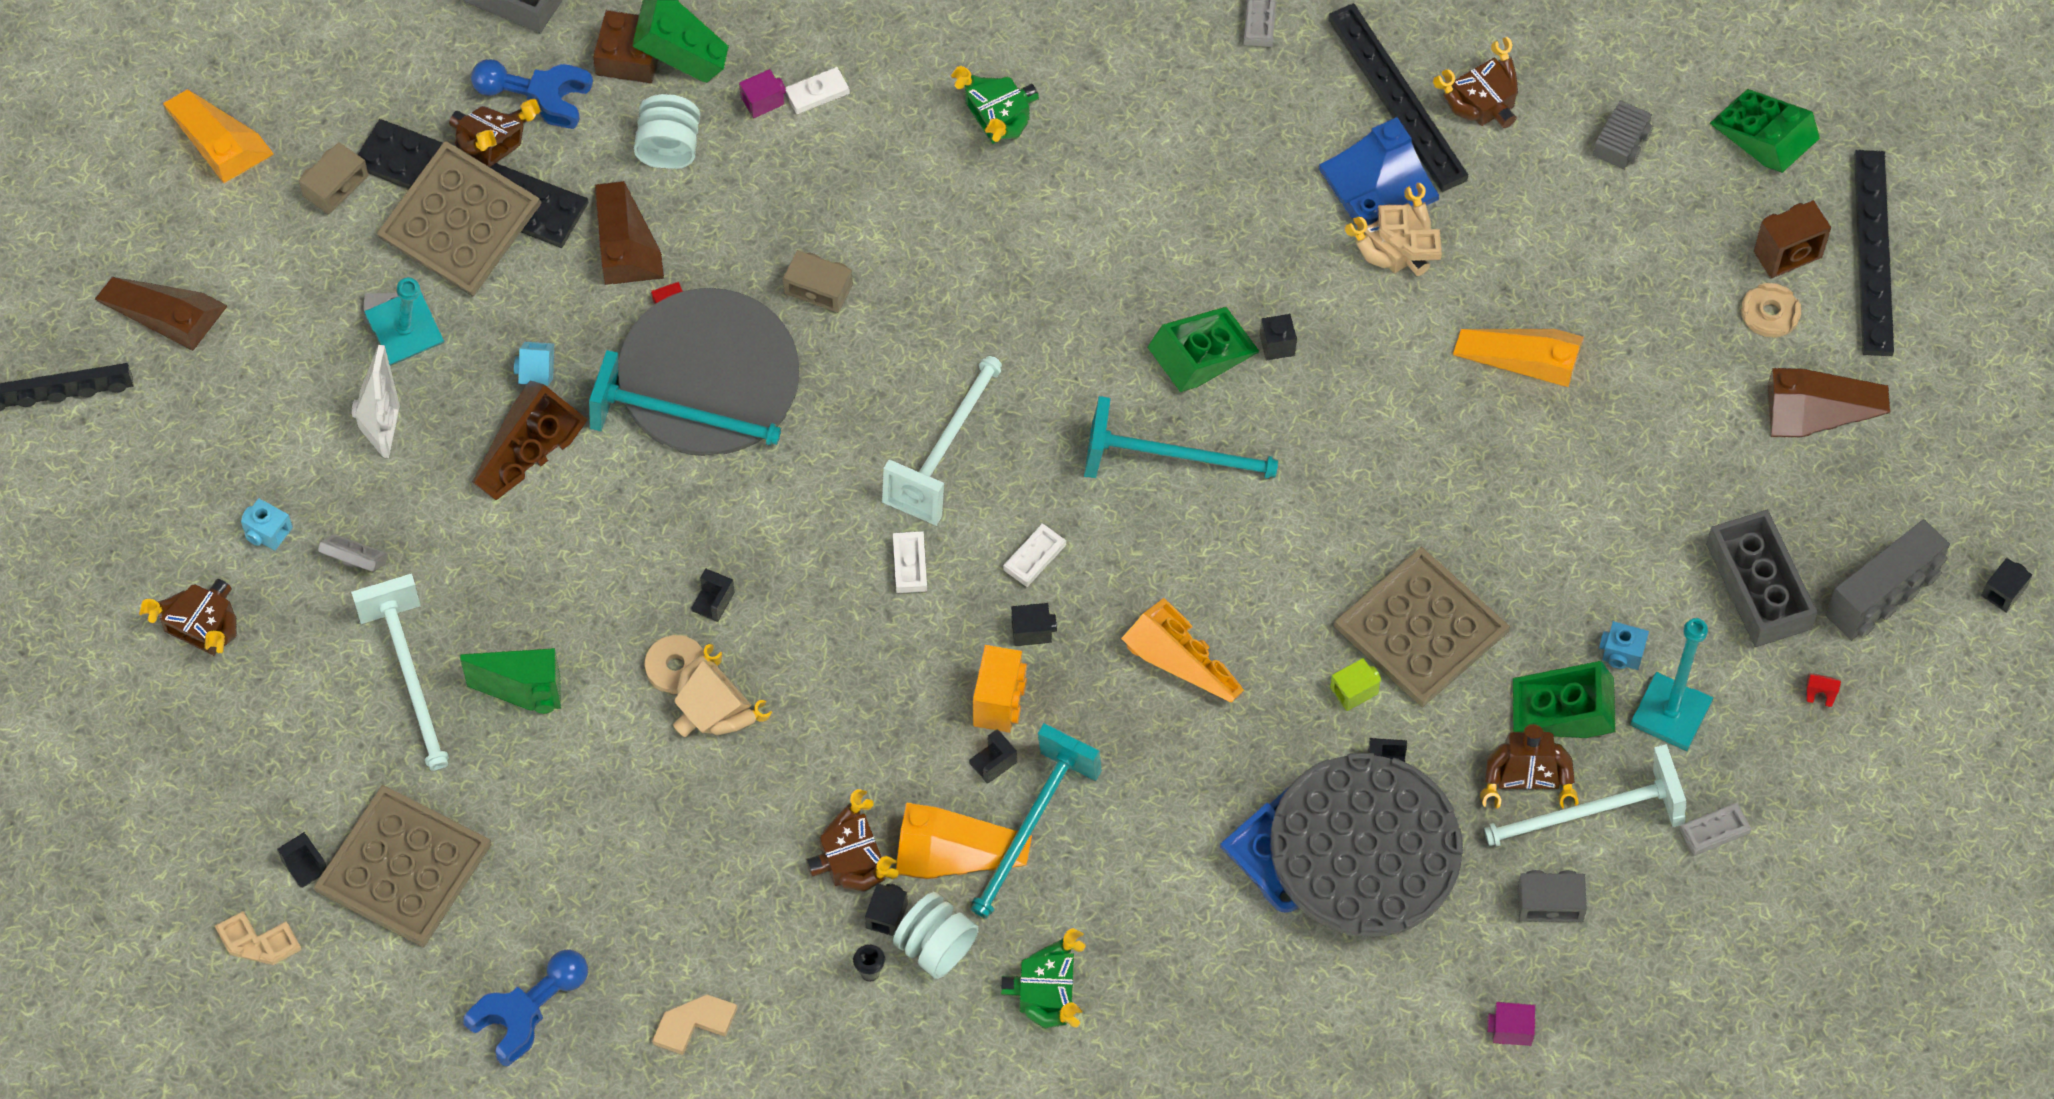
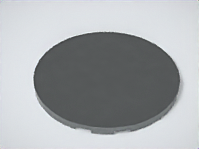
M700 288L683 291L661 300L649 308L635 322L627 334L621 349L618 377L621 390L765 427H770L771 423L776 424L778 427L787 416V412L796 397L799 383V360L790 332L779 317L767 306L736 291L719 288ZM624 403L633 420L648 436L662 445L665 444L680 450L681 453L705 456V454H729L750 447L763 439Z
M1374 753L1347 754V756L1331 760L1327 759L1312 766L1290 785L1276 809L1271 829L1270 849L1274 869L1282 887L1291 900L1305 914L1318 923L1341 933L1360 937H1380L1409 930L1428 919L1442 906L1451 893L1460 872L1463 839L1453 806L1439 786L1427 775L1412 765L1396 758L1392 760L1386 757L1374 756Z

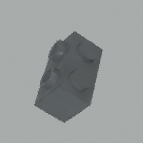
M1540 870L1521 873L1518 882L1519 921L1584 922L1587 911L1585 874H1576V872L1570 870L1561 871L1558 874L1544 873Z

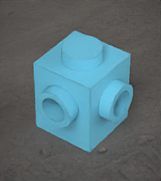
M524 342L519 349V356H516L514 361V374H519L518 384H528L531 380L549 386L553 380L554 344Z
M258 498L253 506H249L244 511L241 520L245 538L256 546H260L262 543L274 551L293 528L289 514Z

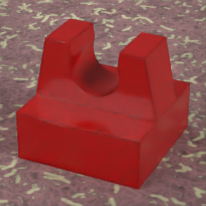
M1809 672L1806 683V701L1813 703L1815 695L1822 692L1826 695L1825 706L1832 707L1839 693L1841 680Z

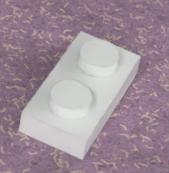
M893 533L896 593L927 591L924 533Z

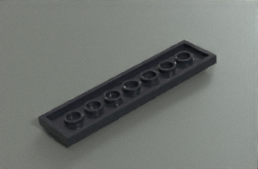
M379 119L359 151L358 156L365 160L368 174L410 189L443 142ZM498 163L489 167L540 198L542 202L521 233L563 248L589 203L588 198Z

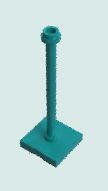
M410 277L403 278L398 282L396 289L398 297L364 311L365 317L372 332L375 333L379 344L385 346L390 366L444 343V339L420 290L419 283Z
M606 350L589 399L590 429L602 432L611 403L619 401L766 439V445L769 446L771 444H778L782 428L777 427L774 423H771L770 427H765L619 389L618 353Z
M1098 397L1091 424L1084 477L1096 478L1103 450L1109 449V446L1265 473L1264 478L1267 479L1269 477H1276L1278 460L1273 459V456H1268L1265 461L1111 434L1112 431L1106 430L1111 398Z
M1693 618L1684 625L1683 633L1686 637V642L1675 680L1656 671L1630 723V726L1685 751H1688L1714 698L1686 686L1698 644L1708 634V627L1700 618Z
M1043 723L1038 732L1040 753L1056 761L1057 764L980 898H973L971 902L972 907L970 908L973 913L982 918H987L989 914L994 912L995 909L991 905L1067 770L1072 769L1094 781L1098 779L1102 772L1100 750Z

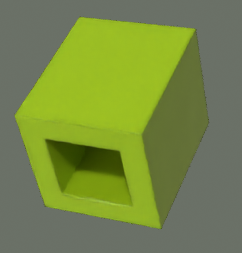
M1362 658L1334 673L1331 677L1330 688L1345 710L1349 711L1378 695L1381 677L1374 666H1369L1365 659Z

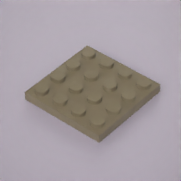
M445 140L377 232V235L386 243L474 297L542 202L540 198Z
M1422 546L1334 621V627L1422 708L1510 630V626Z
M382 784L315 884L314 889L317 893L424 948L492 845L491 840Z

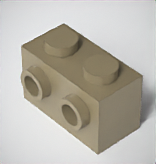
M338 142L332 149L326 150L321 159L312 168L304 171L299 179V184L303 197L329 215L369 175L365 160Z
M797 250L783 277L784 294L839 313L853 286L852 269L839 262L833 263L821 259L814 253H804Z

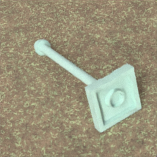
M987 356L980 362V374L919 472L888 460L883 468L882 503L937 526L942 517L944 483L930 476L991 377L996 378L1001 373L1002 364L997 358Z
M412 574L353 591L352 596L361 624L383 617L386 618L429 756L425 758L426 765L432 771L447 767L449 756L447 752L440 749L397 614L420 606Z
M1667 744L1654 747L1653 772L1656 780H1654L1653 785L1497 828L1494 823H1491L1489 827L1483 828L1488 846L1495 845V847H1498L1502 839L1657 796L1664 801L1672 827L1685 824L1686 798Z

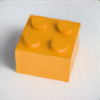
M985 645L973 697L974 727L991 730L998 728L999 731L1010 733L1012 723L1018 724L1021 713L1020 699L1021 696L1025 695L1027 685V664L1022 663V651Z

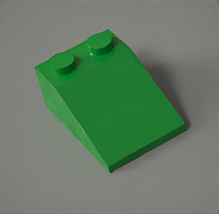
M1227 307L1162 324L1147 347L1180 392L1197 388L1259 353V349Z
M555 648L460 654L467 687L527 710H535L541 714L551 713L554 709H561V676Z
M1596 661L1513 678V732H1524L1526 726L1535 724L1540 726L1543 732L1554 734V737L1589 738L1616 733L1614 677L1602 661Z

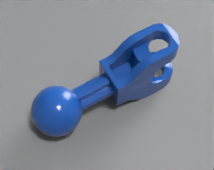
M485 59L478 62L471 73L472 85L480 94L495 96L506 90L526 95L527 100L536 99L541 110V118L547 124L570 129L576 128L580 116L578 109L574 105L563 101L562 97L573 92L587 94L594 81L588 71L567 64L557 65L546 71L535 69L532 78L528 79L508 74L504 65L494 59Z
M570 949L555 953L548 962L547 976L525 994L517 987L506 994H486L465 1014L464 1025L474 1033H478L490 1024L506 1026L507 1034L497 1045L495 1052L497 1060L503 1066H510L532 1048L535 1039L534 1029L543 1019L539 1007L559 990H575L585 982L588 975V964L585 958L579 952Z

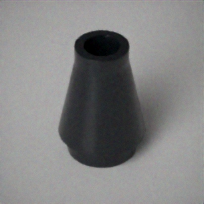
M871 944L863 945L854 953L853 964L865 981L872 982L880 975L885 964V955L878 946Z

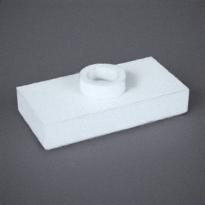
M838 67L785 87V94L796 114L850 94L849 87Z
M1042 523L1003 565V570L1028 587L1066 546V540Z

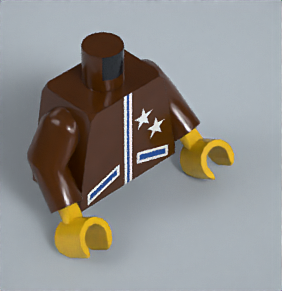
M1508 37L1502 39L1504 50L1499 48L1497 40L1491 45L1492 52L1499 55V60L1494 57L1456 80L1454 73L1448 69L1442 71L1445 82L1441 76L1434 77V86L1438 89H1444L1443 95L1456 116L1470 121L1475 120L1481 126L1496 119L1503 128H1508L1516 121V116L1510 109L1515 106L1518 82L1513 59L1508 56V52L1512 49V42Z
M536 99L523 102L520 105L521 109L510 114L501 113L485 106L477 108L469 115L458 110L455 111L450 117L449 125L456 129V147L486 166L491 167L521 145L524 123L532 121L535 115L541 112Z
M216 579L209 590L194 584L186 591L183 590L167 599L158 602L153 599H145L141 603L139 615L149 614L148 621L150 623H155L157 617H161L160 621L164 632L213 656L216 653H223L224 647L237 636V617L234 614L230 601L226 599L232 588L221 579Z
M1535 724L1528 725L1524 732L1509 733L1505 743L1500 744L1489 754L1485 774L1487 787L1480 793V800L1484 807H1486V800L1490 796H1495V808L1500 807L1501 798L1496 790L1497 784H1499V789H1559V785H1563V790L1559 794L1560 806L1564 809L1563 800L1568 796L1575 799V806L1578 805V793L1572 788V784L1575 783L1572 757L1561 744L1554 742V734L1551 732H1543V729Z
M855 790L850 797L851 803L834 818L819 837L822 854L806 859L811 877L830 872L835 886L842 885L846 889L862 892L870 890L877 883L880 884L885 880V877L889 879H896L899 872L894 868L889 869L892 864L896 863V860L888 856L881 857L865 813H860L861 809L870 810L874 804L871 799H866L861 803L862 797L867 794V791Z

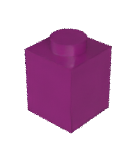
M770 69L739 82L740 98L753 119L784 105L785 85L780 77L775 78Z
M1496 1002L1494 1013H1488L1487 1032L1493 1033V1043L1532 1046L1535 1036L1536 1005Z

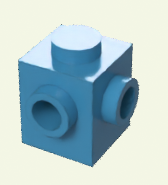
M1613 621L1610 632L1604 631L1599 649L1605 650L1602 660L1607 661L1610 666L1617 669L1628 667L1639 670L1649 631Z

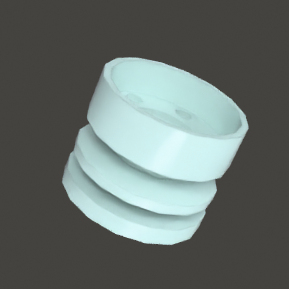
M668 94L654 95L643 100L639 106L638 130L636 131L634 152L637 158L648 166L657 168L681 169L690 165L695 159L696 135L700 122V111L697 106L686 98Z
M932 892L919 900L907 913L895 932L893 944L900 950H905V954L910 958L919 956L918 965L932 977L939 979L945 976L969 951L977 937L978 926L963 913L958 912L952 915L953 905L949 902H944L943 897L938 893Z

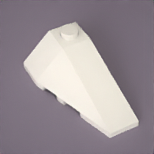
M378 345L361 386L359 398L353 401L352 417L356 418L359 429L381 456L389 458L400 404L385 346Z

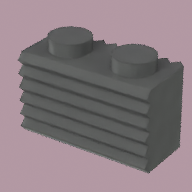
M1619 100L1606 126H1604L1596 140L1593 156L1624 170L1629 161L1635 163L1641 151L1639 146L1641 140L1647 141L1654 127V125L1650 124L1652 114Z

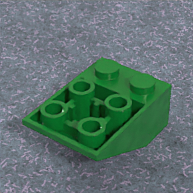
M1746 89L1710 122L1713 127L1763 166L1781 173L1820 139L1813 111L1750 89Z

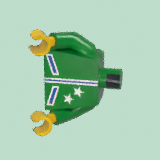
M958 66L951 74L952 78L957 79L954 85L957 89H962L964 86L967 88L965 89L966 105L991 143L994 144L1001 139H1018L1029 121V104L1039 99L1035 86L1029 84L1018 89L1010 77H979L972 75L966 67Z
M1074 928L1067 930L1063 939L1033 953L1029 958L1023 959L1021 976H1002L1001 995L1020 996V1012L1025 1013L1028 1019L1044 1029L1064 1026L1067 1023L1074 1028L1080 1025V1021L1074 1015L1082 1013L1083 1010L1075 1003H1072L1074 953L1070 952L1071 949L1082 952L1085 949V944L1081 941H1076L1084 933Z

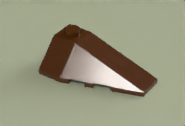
M625 181L595 184L601 261L605 285L664 279L661 251Z
M112 277L95 298L96 301L194 351L227 308L226 304L203 292Z
M1772 368L1768 381L1771 437L1802 438L1814 432L1825 429L1831 430L1840 425L1854 421L1860 422L1890 413L1888 385L1808 369Z
M530 380L512 405L472 483L493 499L498 500L525 479L526 470L536 463L541 467L548 462L546 455L558 446L562 450L568 447L588 419L546 385Z

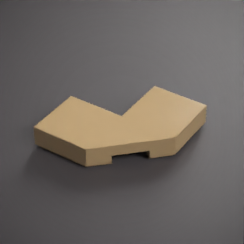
M1378 205L1379 236L1411 261L1441 260L1440 229L1410 230L1408 205Z
M242 911L215 926L226 949L233 956L274 965L302 950L287 921L257 936L247 916Z
M704 995L664 1013L653 1038V1045L683 1055L695 1026L726 1037L738 1009L737 1004L710 995Z

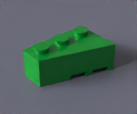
M678 0L642 1L632 47L702 82H709L724 70L729 46Z

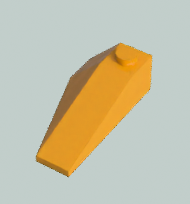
M188 89L163 103L164 107L223 183L228 182L274 155L257 132Z
M1461 329L1453 355L1569 387L1584 337L1558 329Z
M1165 598L1144 612L1121 638L1126 643L1129 651L1134 655L1140 656L1143 660L1231 703L1244 691L1222 662L1209 659L1208 649L1210 647L1204 640L1198 641L1192 638L1187 630L1193 626Z
M906 803L900 832L896 870L899 872V875L922 879L938 878V876L952 874L962 875L967 874V872L996 870L1018 831L938 807ZM1032 835L1027 840L1013 867L1027 866Z

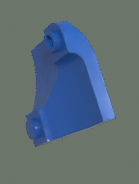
M1397 117L1372 128L1371 132L1359 142L1319 164L1320 172L1353 220L1356 217L1364 218L1367 226L1378 221V205H1405L1409 203L1412 206L1413 202L1406 199L1404 191L1406 187L1410 186L1412 194L1416 197L1418 195L1416 183H1421L1425 187L1426 192L1421 201L1425 202L1426 206L1439 200V194L1428 178L1411 142L1412 138Z
M1286 789L1270 804L1266 803L1228 836L1220 844V848L1258 886L1263 896L1275 909L1280 912L1289 913L1296 910L1298 906L1292 900L1285 902L1280 898L1281 894L1286 892L1275 872L1270 849L1272 823L1281 798L1287 791Z

